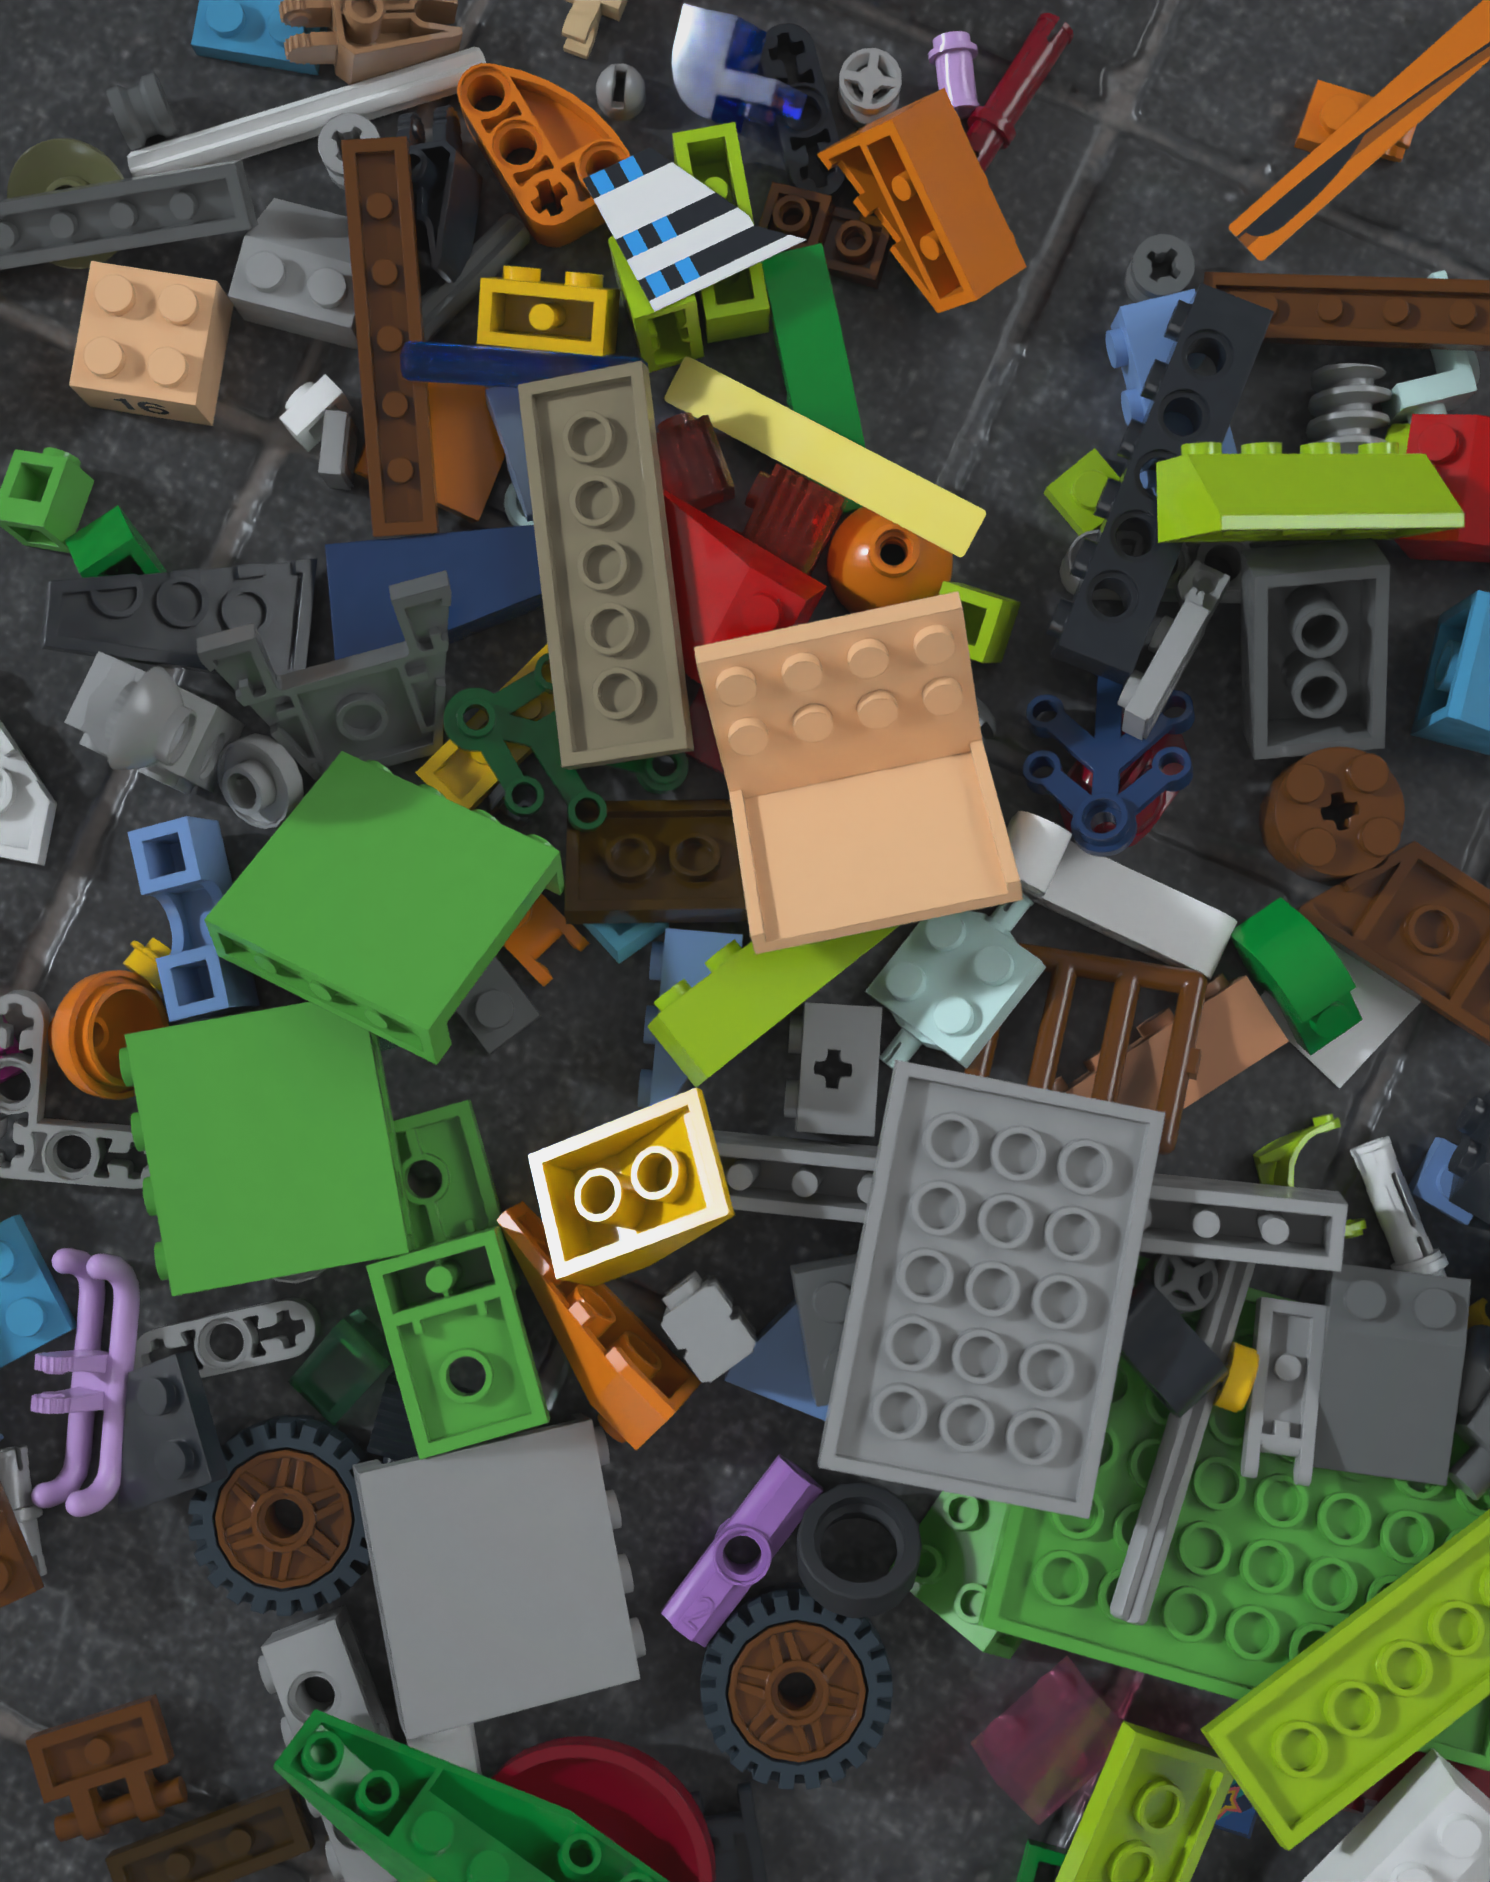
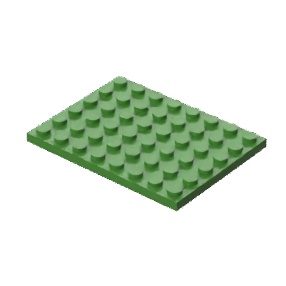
M1138 1257L1133 1287L1141 1281L1143 1269L1147 1261L1150 1260L1149 1258ZM1168 1266V1268H1169V1270H1170V1274H1169V1276H1168V1282H1170V1281H1171V1274H1172L1173 1270L1170 1269V1267ZM1249 1287L1232 1342L1252 1348L1257 1298L1267 1297L1288 1301L1295 1300ZM1176 1290V1292H1178V1293H1183L1184 1296L1186 1297V1295H1185L1184 1292H1179L1178 1290ZM1202 1308L1180 1314L1194 1332ZM1120 1356L1089 1519L1007 1503L978 1625L1239 1700L1490 1509V1488L1479 1500H1474L1460 1490L1449 1476L1447 1486L1314 1467L1310 1486L1295 1485L1293 1477L1295 1457L1260 1452V1466L1256 1479L1242 1477L1241 1457L1247 1402L1244 1408L1237 1413L1213 1405L1147 1622L1144 1625L1131 1624L1115 1618L1110 1613V1606L1170 1411L1150 1391L1133 1368ZM1455 1431L1449 1469L1470 1448ZM1490 1694L1418 1751L1428 1753L1433 1748L1444 1759L1490 1771Z

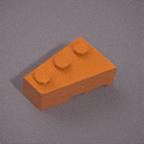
M945 88L868 123L817 154L828 170L838 165L860 194L853 203L866 218L874 213L896 242L890 248L891 253L937 313L978 300L1027 267L1016 244L1015 237L1007 225L989 186L987 176L977 160L961 125L960 118L954 110Z

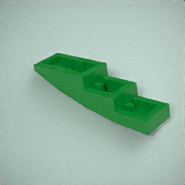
M822 243L780 252L761 261L774 326L773 335L787 391L788 408L866 448ZM804 475L815 521L850 514L863 507Z

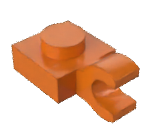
M1318 80L1294 147L1312 152L1369 102L1373 96ZM1416 126L1385 152L1381 158L1401 162L1405 150L1410 147Z

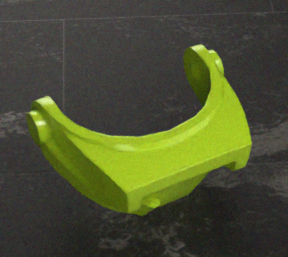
M1333 1113L1313 1117L1314 1125L1280 1137L1254 1153L1253 1158L1260 1184L1294 1187V1166L1300 1151L1314 1135L1322 1132L1327 1133L1330 1130L1341 1127L1339 1117L1334 1118ZM1365 1218L1346 1220L1344 1239L1363 1235L1362 1229L1367 1228Z

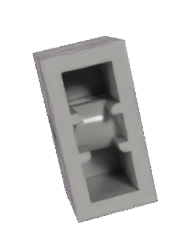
M805 1002L803 1004V1016L790 1015L788 1053L800 1054L799 1080L786 1079L784 1117L796 1118V1132L874 1137L882 1007ZM828 1050H838L839 1062L849 1064V1075L838 1077L836 1088H825V1077L814 1074L815 1062L825 1061Z

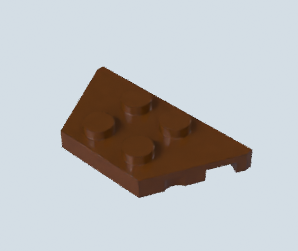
M1412 841L1390 853L1373 868L1348 877L1295 908L1314 925L1326 940L1490 1047V889L1418 842Z

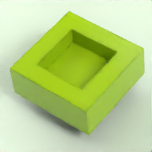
M1094 448L1047 486L1043 494L1080 536L1087 531L1097 530L1101 527L1104 519L1093 515L1107 479L1110 478L1119 482L1120 477Z

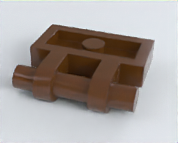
M156 1694L33 1733L25 1741L44 1804L67 1796L70 1797L74 1811L56 1816L54 1819L55 1833L60 1842L83 1836L85 1840L89 1841L107 1835L110 1831V1826L135 1818H139L144 1823L164 1816L165 1809L187 1802L188 1792L183 1777L179 1776L159 1783L152 1771L153 1768L168 1764L175 1756ZM126 1778L130 1793L105 1801L99 1796L97 1786Z

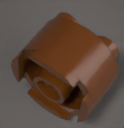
M1349 747L1320 749L1287 766L1270 785L1259 810L1260 832L1268 852L1278 863L1281 862L1289 870L1296 873V875L1316 882L1343 879L1367 871L1382 862L1398 847L1405 820L1403 794L1387 763L1380 756L1373 753H1366ZM1330 806L1331 809H1338L1340 821L1335 823L1334 820H1323L1321 809Z

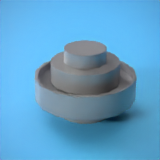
M257 733L243 736L229 743L219 755L217 775L223 796L236 815L251 826L268 829L282 824L303 799L302 777L296 762L287 750L271 737Z

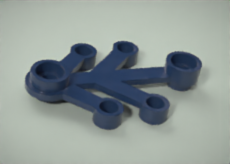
M1096 675L1098 676L1095 738L1065 713L1062 701L1054 695L1044 694L1037 696L1028 704L1026 709L1030 729L1036 736L1040 738H1054L1093 773L1092 795L1063 773L1060 759L1051 751L1040 750L1030 754L1023 763V774L1026 784L1031 791L1041 795L1050 794L1073 815L1071 831L1074 841L1081 850L1093 856L1108 857L1124 851L1133 842L1137 833L1136 815L1165 790L1170 792L1179 791L1187 787L1192 781L1193 768L1190 755L1182 748L1166 747L1154 756L1152 768L1119 794L1120 774L1166 734L1177 735L1189 730L1194 723L1195 712L1191 697L1183 691L1173 690L1147 739L1139 740L1127 733L1122 736L1123 707L1118 705V700L1124 689V683L1119 684ZM1171 707H1181L1186 710L1183 715L1176 718H1169L1164 715L1165 711ZM1054 711L1057 713L1056 717L1051 721L1040 722L1036 720L1042 712ZM1170 763H1178L1184 766L1182 771L1175 775H1166L1161 772ZM1048 766L1054 769L1053 773L1046 778H1036L1033 776V773L1040 767ZM1103 822H1111L1116 825L1115 829L1107 833L1094 832L1095 827Z

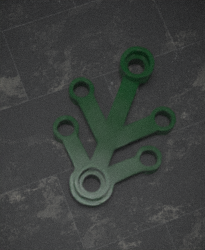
M549 653L539 658L534 671L495 694L483 688H468L458 692L450 699L445 708L443 719L444 729L448 738L454 745L464 751L480 752L505 791V804L512 814L519 817L534 815L542 806L544 790L535 778L522 774L505 741L532 749L568 807L567 818L572 827L581 832H592L602 825L607 815V806L604 799L597 793L588 791L575 769L568 770L562 767L555 711L538 721L511 715L543 693L553 694L552 683L547 682L541 673L542 668L550 663ZM474 708L483 710L488 716V724L480 730L469 728L463 719L468 710ZM685 752L667 755L675 764V771L670 776H660L654 771L652 767L654 757L603 765L636 773L639 783L643 788L658 795L669 794L678 789L686 779L689 770L688 758ZM525 785L535 791L536 802L532 806L523 808L514 803L512 792L518 786ZM581 801L594 803L599 811L598 819L592 823L580 821L575 814V806Z

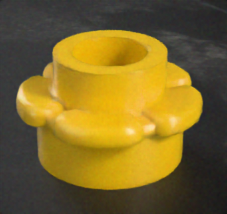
M154 937L145 947L138 941H132L130 945L134 950L123 964L133 973L146 979L156 991L163 994L156 958L170 955L171 949Z

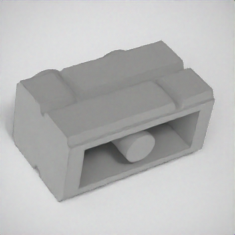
M694 1270L664 1292L666 1296L662 1300L667 1307L661 1326L678 1350L686 1349L684 1359L701 1383L708 1381L711 1383L754 1351L756 1329L740 1306H733V1296L717 1274L711 1276L708 1274L702 1279L697 1271Z

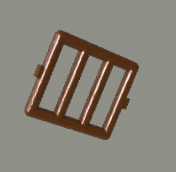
M1017 942L1042 961L1046 966L1043 972L1051 973L1027 1086L1053 1090L1077 977L1115 983L1091 1094L1093 1099L1117 1103L1140 987L1179 993L1156 1111L1165 1112L1158 1155L1170 1154L1176 1147L1189 1079L1197 1080L1201 1049H1196L1195 1046L1208 985L1204 973L1193 969ZM1001 1026L969 1067L965 1068V1074L990 1077Z

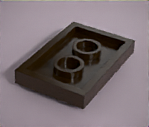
M730 799L605 801L607 806L606 818L602 825L592 832L576 830L567 818L564 906L566 924L748 922ZM581 801L575 806V814L580 821L592 823L598 819L599 811L594 803Z

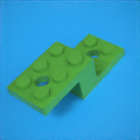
M471 1099L393 1121L415 1246L408 1254L381 1258L366 1266L419 1460L548 1423L550 1420L515 1290L522 1282L514 1253L496 1220L502 1214ZM420 1160L434 1163L442 1174L441 1187L432 1197L418 1196L408 1185V1172L412 1165ZM459 1357H473L483 1365L486 1380L480 1390L473 1393H464L456 1389L451 1383L449 1377L450 1366Z

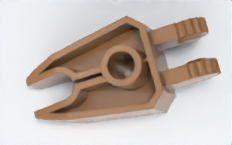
M458 0L280 1V5H278L281 23H285V26L289 25L298 28L301 26H305V28L329 27V32H310L309 34L303 32L302 34L296 33L294 36L290 35V38L285 39L286 42H284L286 59L290 60V63L294 62L303 65L306 63L311 65L334 64L335 75L349 85L458 52L463 34L461 27L448 25L455 22Z

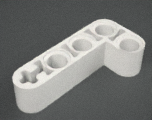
M1018 811L1011 818L1006 830L1018 870L1021 890L1029 899L1170 966L1201 971L1207 980H1211L1228 944L1231 933L1237 924L1234 918L1113 860L1084 852L1076 843L1070 841L1072 834L1045 818L1025 811Z

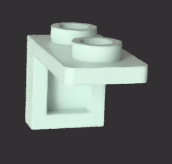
M1442 270L1431 273L1428 278L1448 279L1446 271ZM1430 349L1437 374L1398 383L1392 388V399L1381 403L1383 413L1388 414L1390 417L1388 425L1407 420L1408 424H1411L1412 414H1447L1446 411L1457 409L1477 391L1476 385L1480 378V368L1476 353L1465 350Z

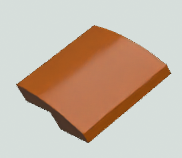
M426 363L437 505L439 508L474 523L479 521L506 455L486 406L485 390L489 388ZM365 443L353 472L368 479Z

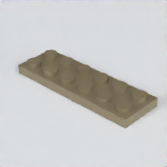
M642 361L518 384L562 767L574 770L694 751L649 368Z

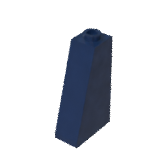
M534 525L325 544L335 660L405 641L391 602L389 586L441 571H447L452 592L448 615L449 644L543 607Z

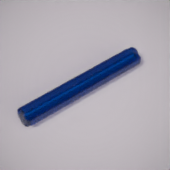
M421 341L405 342L400 354L401 375L408 381L518 388V384L642 361L647 367L648 363L643 358L593 356L543 350Z

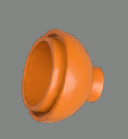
M863 506L850 514L841 523L832 538L827 558L828 577L837 599L846 610L853 614L938 596L943 581H951L953 554ZM888 544L900 546L905 554L904 561L899 565L885 563L880 557L882 548Z
M107 970L85 977L70 989L59 1004L49 1024L48 1043L60 1068L78 1089L103 1099H127L136 1095L134 1086L127 1087L125 1085L120 1070L119 1051L121 1048L127 1047L125 1034L169 1027L168 1017L159 994L146 979L130 971Z

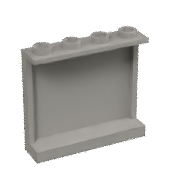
M581 1412L571 1414V1421L486 1440L420 1460L419 1456L382 1464L379 1459L352 1465L398 1717L407 1740L641 1679L637 1658L646 1655L645 1641L638 1618L629 1619L625 1594L634 1591L633 1577L626 1554L617 1555L613 1530L619 1529L622 1526L621 1513L614 1490L605 1491L601 1466L607 1465L610 1462L607 1439L602 1426L593 1427L592 1419Z

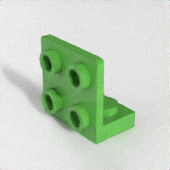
M942 1491L919 1525L922 1550L915 1582L910 1592L982 1652L1011 1659L1024 1639L978 1625L1007 1503ZM895 1561L890 1567L889 1572L894 1567Z

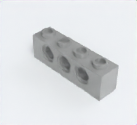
M346 1605L277 1630L261 1646L263 1655L259 1656L258 1659L259 1671L267 1691L270 1694L277 1692L285 1717L281 1718V1731L286 1747L314 1709L394 1740ZM313 1676L326 1679L334 1689L335 1699L330 1702L314 1700L306 1690L305 1679ZM306 1800L314 1818L321 1816L330 1839L325 1844L326 1857L330 1870L336 1880L344 1878L345 1882L397 1881Z

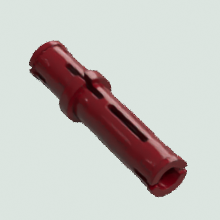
M1051 13L1040 14L1035 27L985 105L976 107L967 120L969 130L966 136L984 173L999 149H1007L1016 136L1014 126L1019 118H1021L1066 46L1073 40L1074 33L1067 22L1062 25L1058 33L1053 35L1050 41L1047 40L1060 19L1057 15Z

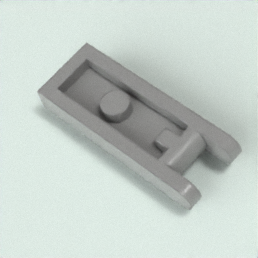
M1260 1297L1256 1300L1252 1348L1256 1349L1257 1354H1259V1366L1246 1405L1241 1457L1242 1477L1256 1479L1260 1466V1452L1295 1457L1293 1469L1294 1484L1310 1486L1313 1473L1327 1306Z

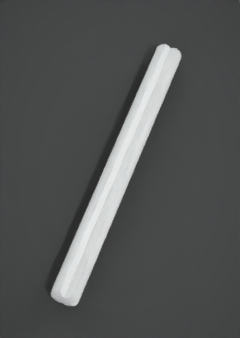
M471 47L132 151L127 156L128 166L132 177L245 159L319 136L322 127L331 118L343 113H355L366 117L368 120H372L456 94L458 82L462 74L471 66L486 63L479 47Z

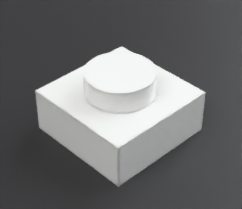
M325 374L315 384L307 382L300 386L289 397L285 405L287 411L279 418L290 434L309 452L322 440L325 410L342 411L349 414L353 408L342 390Z

